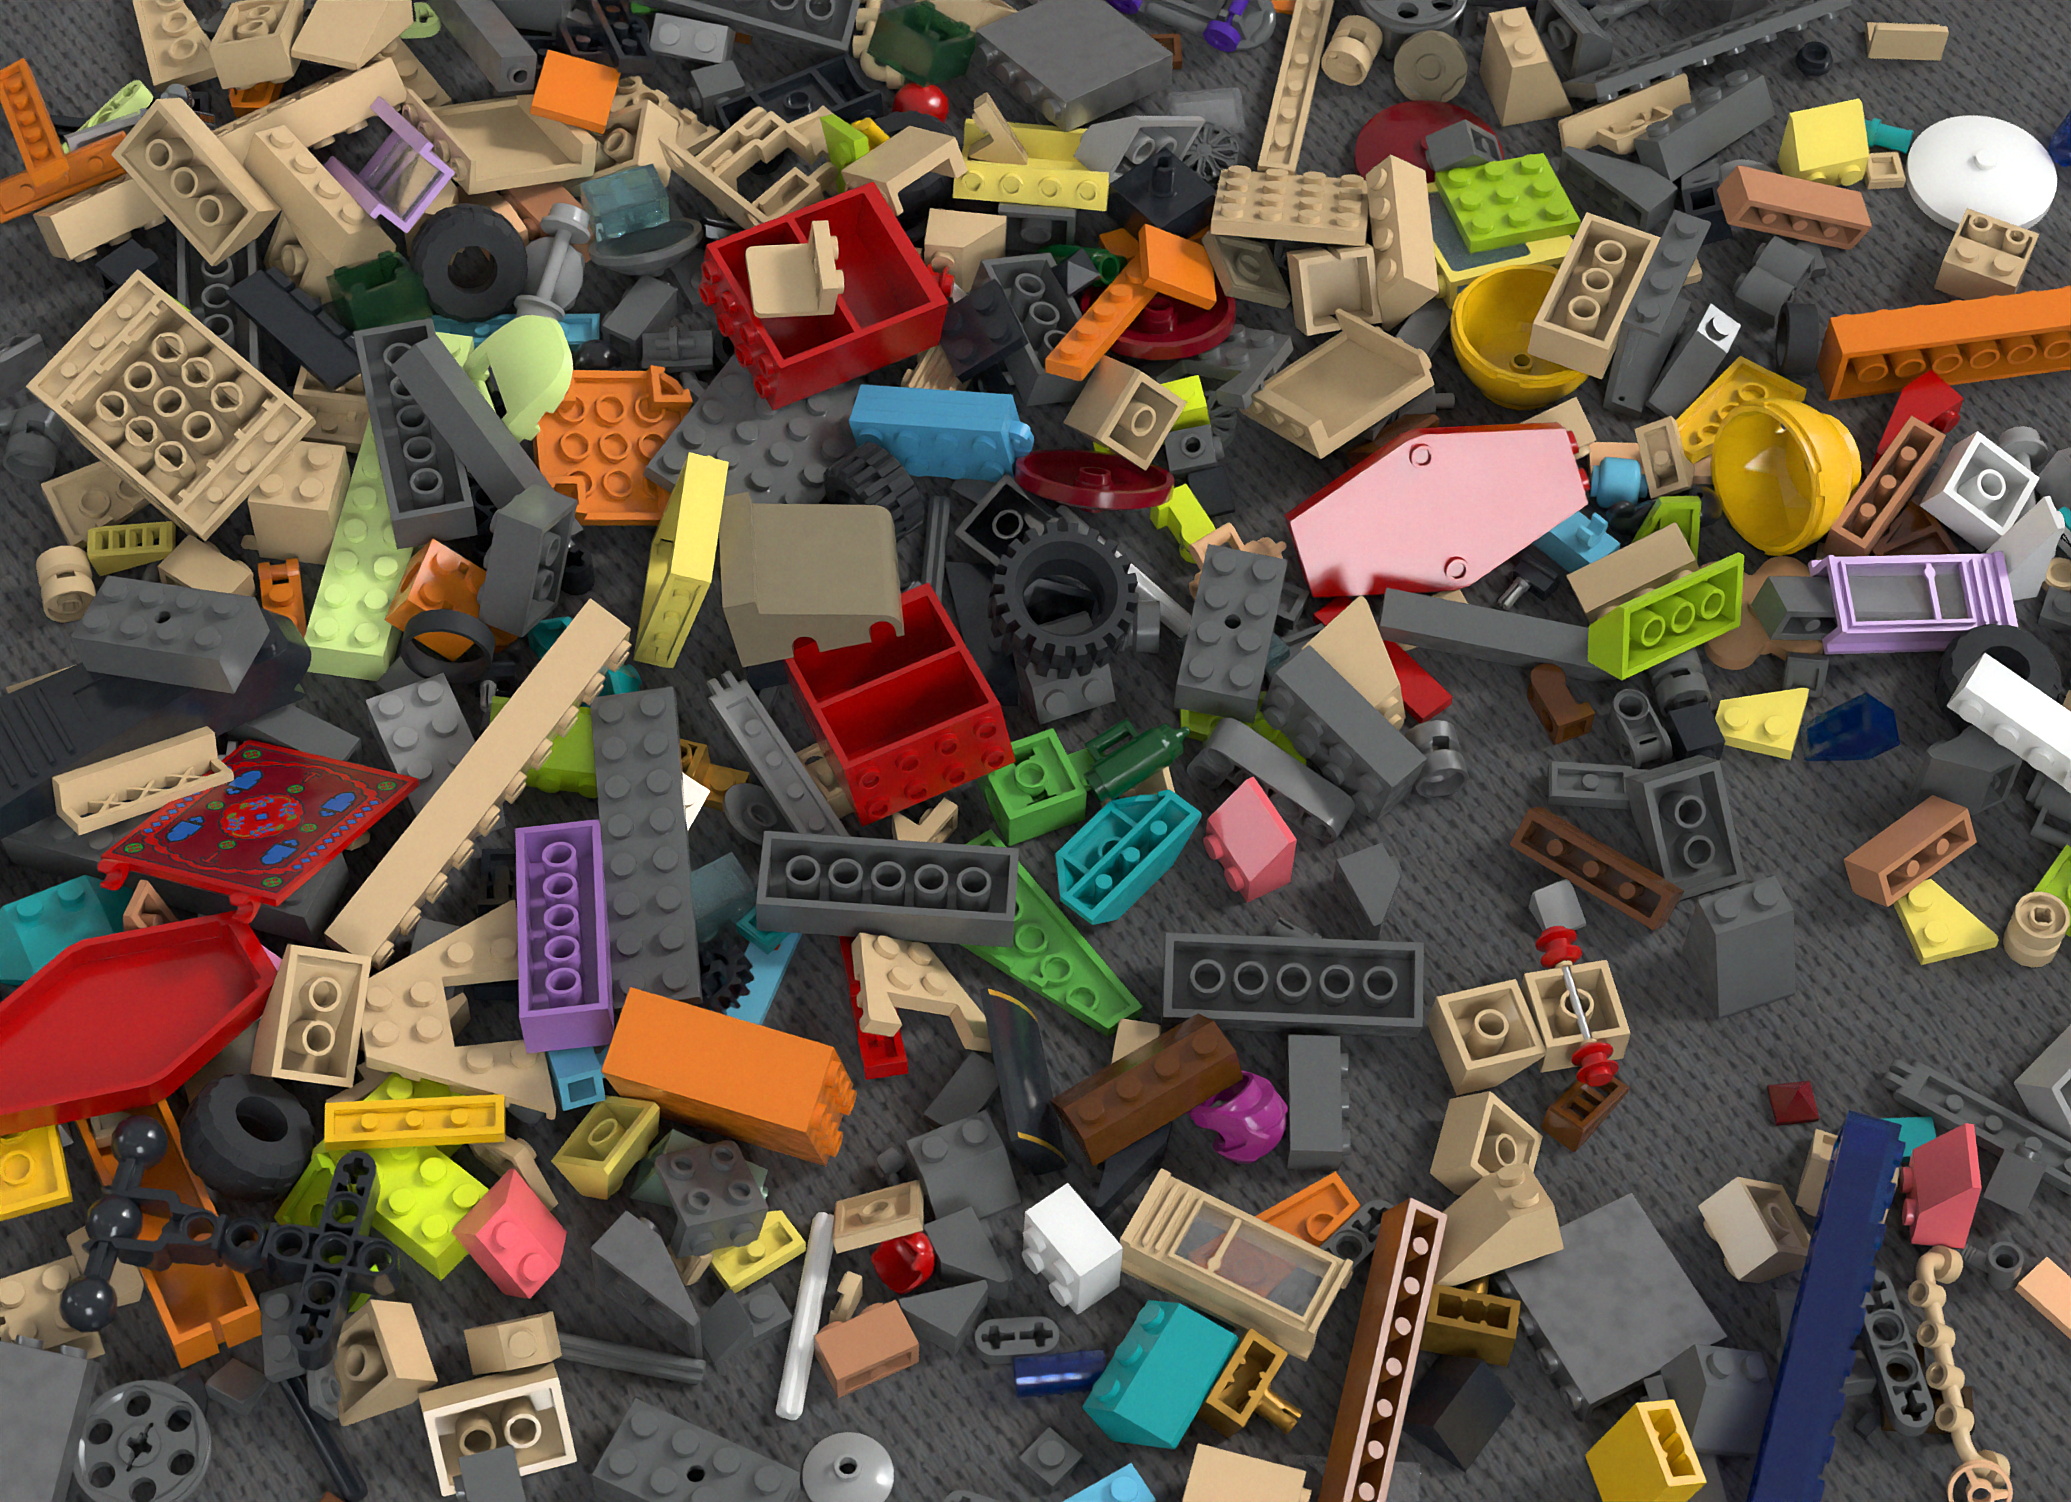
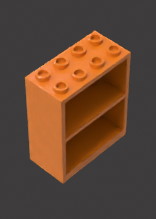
M632 987L629 988L601 1070L620 1097L655 1102L660 1107L659 1117L823 1166L827 1165L830 1156L836 1157L839 1152L843 1132L838 1131L843 1114L848 1116L851 1114L857 1091L852 1089L853 1083L835 1048Z

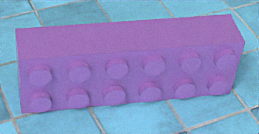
M595 819L515 828L519 1019L526 1052L528 1054L611 1044L614 1035L612 968L600 821Z

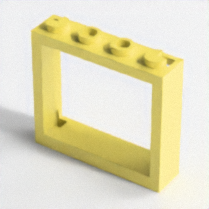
M691 452L687 455L651 542L633 658L635 661L666 668H673L711 584L729 463L727 461ZM661 539L673 541V543L667 542V541H662Z

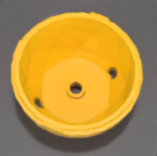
M1543 264L1509 265L1496 268L1479 276L1464 288L1461 293H1458L1450 320L1452 345L1462 371L1487 398L1498 405L1515 410L1540 408L1573 392L1590 376L1527 353L1534 320L1559 271L1557 268Z
M1775 397L1747 400L1734 407L1724 418L1714 439L1710 461L1711 477L1715 492L1721 500L1722 510L1732 527L1746 541L1756 548L1765 551L1767 555L1783 556L1793 554L1817 542L1838 520L1848 501L1855 495L1860 483L1861 461L1859 450L1849 430L1832 415L1820 413L1811 406L1798 401ZM1781 424L1786 427L1785 430L1781 427Z

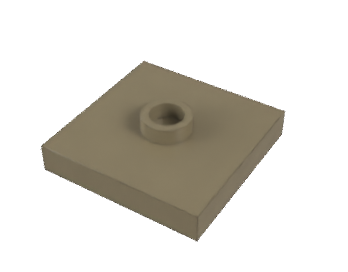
M1211 231L1204 235L1201 239L1225 296L1285 309L1291 302L1290 294L1267 244L1230 235L1210 234Z

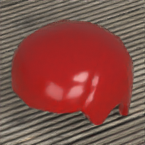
M910 82L896 93L891 113L897 111L899 113L917 111L921 114L926 113L934 116L945 124L949 113L948 97L939 87L929 82Z
M923 1231L882 1241L871 1255L872 1264L879 1278L890 1290L900 1295L909 1293L924 1284L931 1277L935 1267L934 1249Z

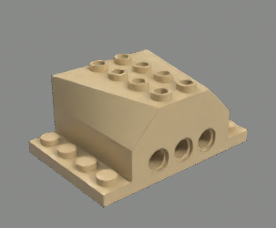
M138 269L26 386L34 396L61 418L79 443L169 520L173 521L183 532L195 538L198 535L204 541L215 532L317 423L313 416Z

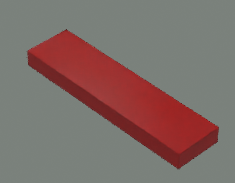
M1338 596L1313 614V622L1316 625L1322 623L1326 627L1353 601L1347 596ZM1383 640L1400 683L1404 709L1419 724L1429 721L1452 704L1453 697L1396 642Z

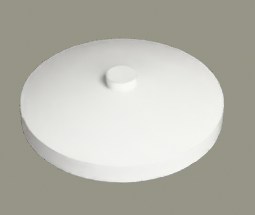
M1957 116L1931 125L1914 141L1905 167L1906 184L1918 207L1931 219L1955 232L1967 208L2021 228L2029 229L2038 223L2049 210L2057 186V174L2053 161L2038 140L2011 123L1986 116Z

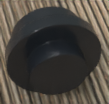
M1817 41L1806 43L1796 56L1797 67L1803 73L1811 76H1821L1828 73L1833 64V57L1829 47Z

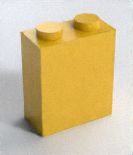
M1674 1399L1636 1403L1585 1454L1602 1502H1687L1707 1483Z

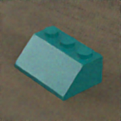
M1148 1300L1138 1313L1136 1321L1123 1342L1117 1347L1115 1355L1102 1376L1094 1384L1092 1392L1082 1408L1112 1441L1175 1450L1240 1340L1235 1334L1181 1303Z

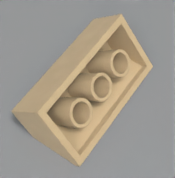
M182 98L156 99L111 154L211 266L218 265L259 237L282 210Z
M285 125L254 133L243 167L335 269L395 251L397 245Z
M1393 155L1388 156L1366 174L1382 329L1387 332L1439 293L1425 170Z

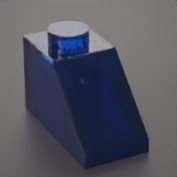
M1867 692L1800 724L1799 728L1804 760L1806 761L1870 760L1900 745L1894 710Z

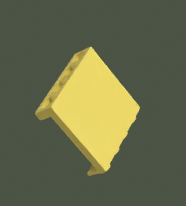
M966 118L964 145L961 154L968 171L958 178H954L953 198L1106 211L1110 184L1108 183L1109 173L1089 171L1074 157L1080 145L1081 136L1087 129L1075 128L1065 133L1058 126L1007 122L1028 153L1027 165L1003 164L969 157V147L987 136L989 132L983 134L973 119Z

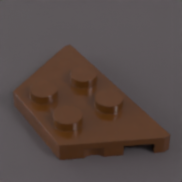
M1920 494L1913 496L1902 514L1895 519L1884 537H1881L1874 546L1869 556L1960 553L1937 519L1920 506L1923 498ZM1935 575L1934 581L1942 619H1969L1960 575ZM1886 576L1903 579L1922 612L1917 620H1934L1927 579L1924 576Z

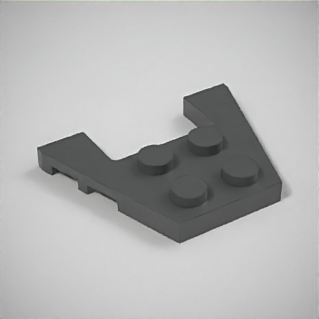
M1235 324L1230 335L1222 343L1206 352L1179 359L1155 360L1137 369L1159 384L1175 381L1186 373L1228 381L1216 390L1219 404L1246 410L1253 403L1251 397L1253 392L1263 390L1265 387L1263 379L1268 373L1275 374L1293 351L1291 337L1288 335L1273 333L1271 330L1246 328L1244 325Z

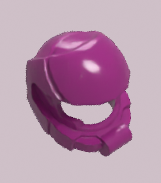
M1243 1070L1241 1071L1243 1075L1242 1080L1187 1111L1185 1114H1188L1196 1125L1218 1132L1212 1147L1219 1155L1238 1164H1252L1259 1157L1266 1155L1274 1149L1281 1140L1286 1127L1285 1115L1288 1107L1269 1080ZM1219 1100L1226 1102L1221 1106L1210 1108Z

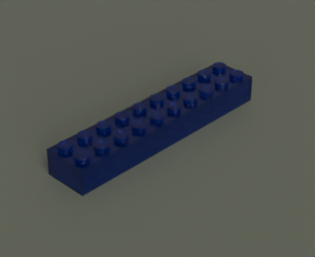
M1849 1110L1835 1137L1773 1389L1774 1394L1765 1422L1746 1502H1821L1825 1480L1818 1479V1475H1822L1825 1463L1829 1464L1836 1437L1830 1436L1828 1433L1832 1432L1835 1421H1839L1846 1398L1845 1393L1838 1391L1839 1389L1842 1390L1845 1379L1850 1377L1854 1365L1856 1351L1849 1349V1347L1853 1346L1856 1334L1859 1335L1861 1332L1866 1308L1859 1307V1305L1863 1304L1866 1292H1870L1876 1272V1266L1869 1265V1263L1872 1264L1876 1250H1880L1883 1242L1886 1224L1879 1222L1883 1221L1886 1209H1889L1896 1188V1183L1891 1181L1896 1167H1900L1905 1151L1906 1142L1899 1140L1901 1124Z

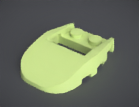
M525 315L511 320L490 335L468 356L462 367L495 411L485 383L490 376L488 367L491 365L507 414L501 420L518 443L523 439L532 441L541 431L537 423L545 412L554 413L562 402L570 386L573 371L572 354L558 321L546 316Z

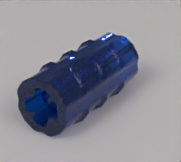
M1080 1349L1079 1351L1065 1353L1057 1351L1055 1354L1037 1355L1035 1353L1034 1356L1013 1358L1016 1397L1037 1396L1040 1398L1046 1395L1060 1394L1063 1396L1066 1393L1083 1392L1085 1394L1086 1391H1092L1094 1384L1100 1379L1106 1369L1104 1350L1083 1351Z

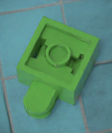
M1051 728L1011 742L1016 762L976 779V783L1009 847L1085 820L1086 791L1091 789L1083 774L1091 770L1090 765L1095 761L1086 748L1067 755L1057 734ZM1102 752L1100 753V756L1104 757L1106 756V754Z

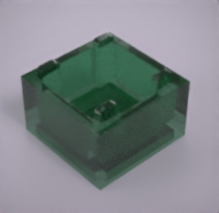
M924 0L879 13L866 53L920 86L927 87L966 74L976 45V33L971 31L970 26L965 22H956L936 10L933 3Z
M390 250L378 254L377 259L349 269L346 266L336 268L333 271L334 274L325 277L337 317L352 334L354 331L417 321L433 316L421 274L415 272L410 263L398 251L394 253Z

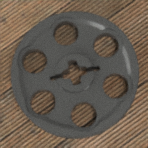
M1358 0L1363 11L1374 22L1391 31L1410 35L1427 30L1440 31L1447 28L1461 16L1467 0ZM1443 2L1448 4L1451 9L1439 11L1432 5ZM1409 10L1417 16L1413 19H1405L1399 16L1398 13Z
M141 1380L122 1384L107 1391L89 1406L73 1473L80 1487L92 1502H134L132 1500V1492L137 1485L143 1482H151L156 1485V1494L149 1502H184L198 1488L210 1464L212 1437L208 1422L195 1401L184 1391L171 1384L154 1380ZM145 1395L151 1399L150 1408L144 1415L137 1417L127 1413V1405L134 1397ZM178 1410L190 1412L192 1420L185 1430L174 1432L168 1429V1420L173 1413ZM101 1423L110 1424L113 1432L108 1441L99 1445L89 1442V1433L94 1426ZM145 1440H147L151 1451L149 1454L141 1452L138 1458H136L132 1447L134 1445L142 1446ZM180 1454H190L194 1456L195 1460L193 1468L185 1475H175L171 1473L170 1469L172 1461ZM108 1466L115 1470L114 1480L109 1486L105 1488L92 1486L91 1477L97 1469Z

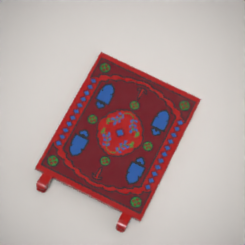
M248 739L222 760L233 771V781L168 802L100 856L101 861L98 863L97 869L99 872L107 874L104 881L100 882V887L116 891L123 885L129 872L134 871L230 895V904L238 906L237 912L231 917L232 921L248 924L254 919L262 903L275 907L280 905L419 786V778ZM209 770L202 776H208L214 774L215 772Z

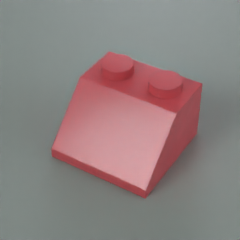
M1253 776L1247 779L1207 819L1206 836L1203 838L1205 850L1212 860L1218 859L1225 869L1224 875L1229 887L1234 892L1240 891L1247 903L1291 882L1297 839Z
M1965 1123L1913 1149L1909 1166L1901 1168L1899 1191L1900 1193H1906L1907 1197L1903 1203L1902 1222L1903 1225H1909L1911 1244L1965 1248L1982 1189L1974 1124Z
M512 1168L497 1181L451 1230V1233L502 1293L508 1296L530 1299L559 1268L567 1231L517 1171Z

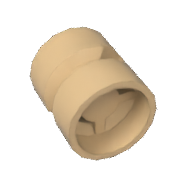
M1351 15L1343 18L1321 59V67L1324 73L1331 80L1349 86H1356L1362 83L1383 43V34L1380 28L1366 17Z
M74 546L51 548L42 553L36 562L44 612L51 620L61 623L80 620L96 596L87 552Z
M2041 891L2032 892L2023 896L2016 904L2011 916L2012 919L2004 932L2003 945L2006 953L2012 960L2020 965L2033 968L2044 966L2055 957L2069 927L2070 914L2067 906L2056 896Z

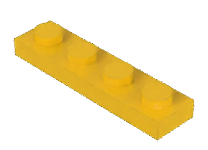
M504 1094L325 1103L324 1143L326 1151L506 1142Z

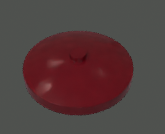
M1432 100L1399 103L1373 116L1361 130L1354 153L1355 173L1366 180V174L1372 168L1376 167L1388 156L1393 155L1425 170L1427 184L1435 182V173L1437 172L1433 171L1427 162L1426 150H1428L1425 136L1465 119L1494 136L1496 134L1481 118L1453 104ZM1496 136L1502 160H1504L1503 149L1498 137ZM1440 194L1429 195L1431 223L1453 221Z
M1215 277L1217 302L1211 310H1206L1157 292L1109 350L1129 357L1150 360L1179 359L1206 352L1222 343L1232 332L1236 315L1235 298L1225 296L1219 280ZM1109 285L1103 288L1089 286L1086 289L1081 300L1082 316Z
M1052 449L1030 452L1027 456L1017 458L1014 473L1015 482L1023 489L1054 502L1079 507L1080 510L1090 513H1099L1103 510H1136L1165 504L1173 497L1175 482L1171 473L1150 463L1145 471L1117 454L1075 449Z

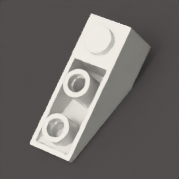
M2050 496L2043 497L1985 553L2003 551L2013 601L2037 597L2042 582L2046 579V572L2051 559L2055 556L2060 536L2064 533L2065 522L2063 515L2060 511H2056Z

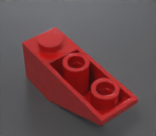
M1931 369L1903 387L1876 451L1871 469L1873 470L1911 416L1944 434L1950 432L1960 420L1958 414L1964 398Z

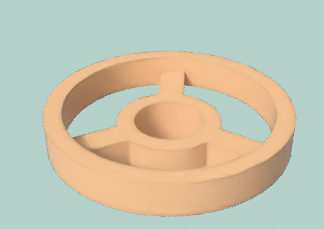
M1972 1460L1961 1464L1953 1471L1947 1483L1949 1502H1955L1952 1495L1953 1486L1958 1477L1964 1472L1970 1481L1966 1487L1968 1502H1994L2000 1499H2004L2003 1502L2012 1501L2013 1489L2008 1474L1998 1464L1988 1460ZM1983 1467L1996 1471L2004 1478L2007 1489H1993L1992 1484L1988 1480L1977 1479L1972 1469ZM1979 1488L1989 1491L1988 1496L1981 1500L1972 1497V1494Z

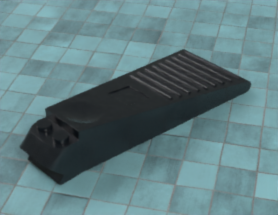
M260 608L270 632L234 694L87 671L82 662L1 696L0 840L56 813L52 777L206 726L215 732V737L265 713L303 699L306 693L299 682L310 666L311 650L293 621L287 616Z

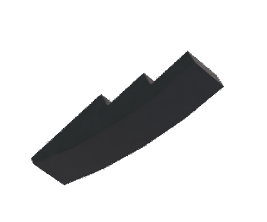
M516 848L482 849L477 900L478 918L510 900H515L517 909ZM519 979L474 984L475 1000H518Z

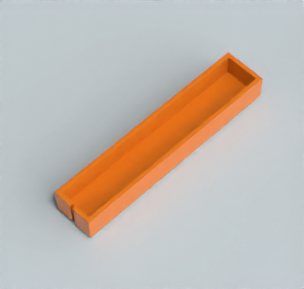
M166 1099L151 1106L123 1111L130 1115H148L156 1119L165 1128L168 1135L167 1153L158 1165L144 1172L140 1187L172 1190L179 1196L181 1203L212 1211L218 1217L202 1179L193 1173L187 1158L185 1159L180 1144L179 1128ZM90 1118L74 1121L102 1187L112 1185L119 1162L113 1156L111 1145L97 1148ZM142 1213V1232L137 1239L158 1240L162 1234L163 1226L169 1222V1219ZM200 1234L194 1238V1241H204L212 1234ZM172 1263L169 1269L162 1272L138 1267L181 1369L220 1353L218 1348L220 1343L226 1342L229 1349L262 1335L260 1308L244 1273L241 1274L230 1269L225 1263L222 1268L216 1267L215 1263L210 1265Z

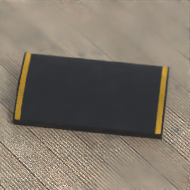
M994 988L980 989L1010 1141L1034 1176L1066 1168L1068 1164L1058 1116L1049 1101L1054 1097L1037 1017L1025 1003L1016 997Z

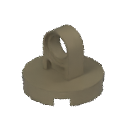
M1434 30L1417 32L1406 39L1396 53L1394 62L1395 82L1404 96L1412 101L1432 100L1447 102L1455 97L1465 84L1468 69L1465 50L1455 38L1445 32Z

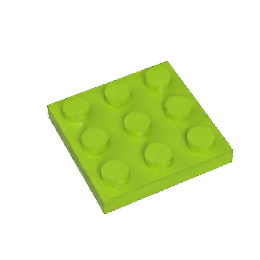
M1544 153L1530 154L1502 161H1491L1486 164L1454 168L1435 173V185L1470 254L1565 235H1575L1581 225L1576 211Z

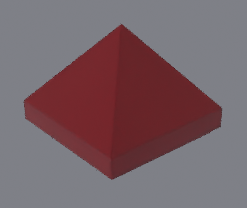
M1810 1081L1767 1086L1776 1126L1819 1121Z

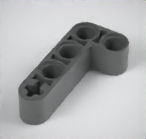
M1222 718L1215 725L1187 767V773L1193 781L1201 780L1208 783V788L1210 789L1218 788L1225 779L1240 787L1247 779L1254 776L1281 816L1309 835L1326 843H1333L1337 840L1355 809L1353 799L1344 791L1242 722L1233 718Z

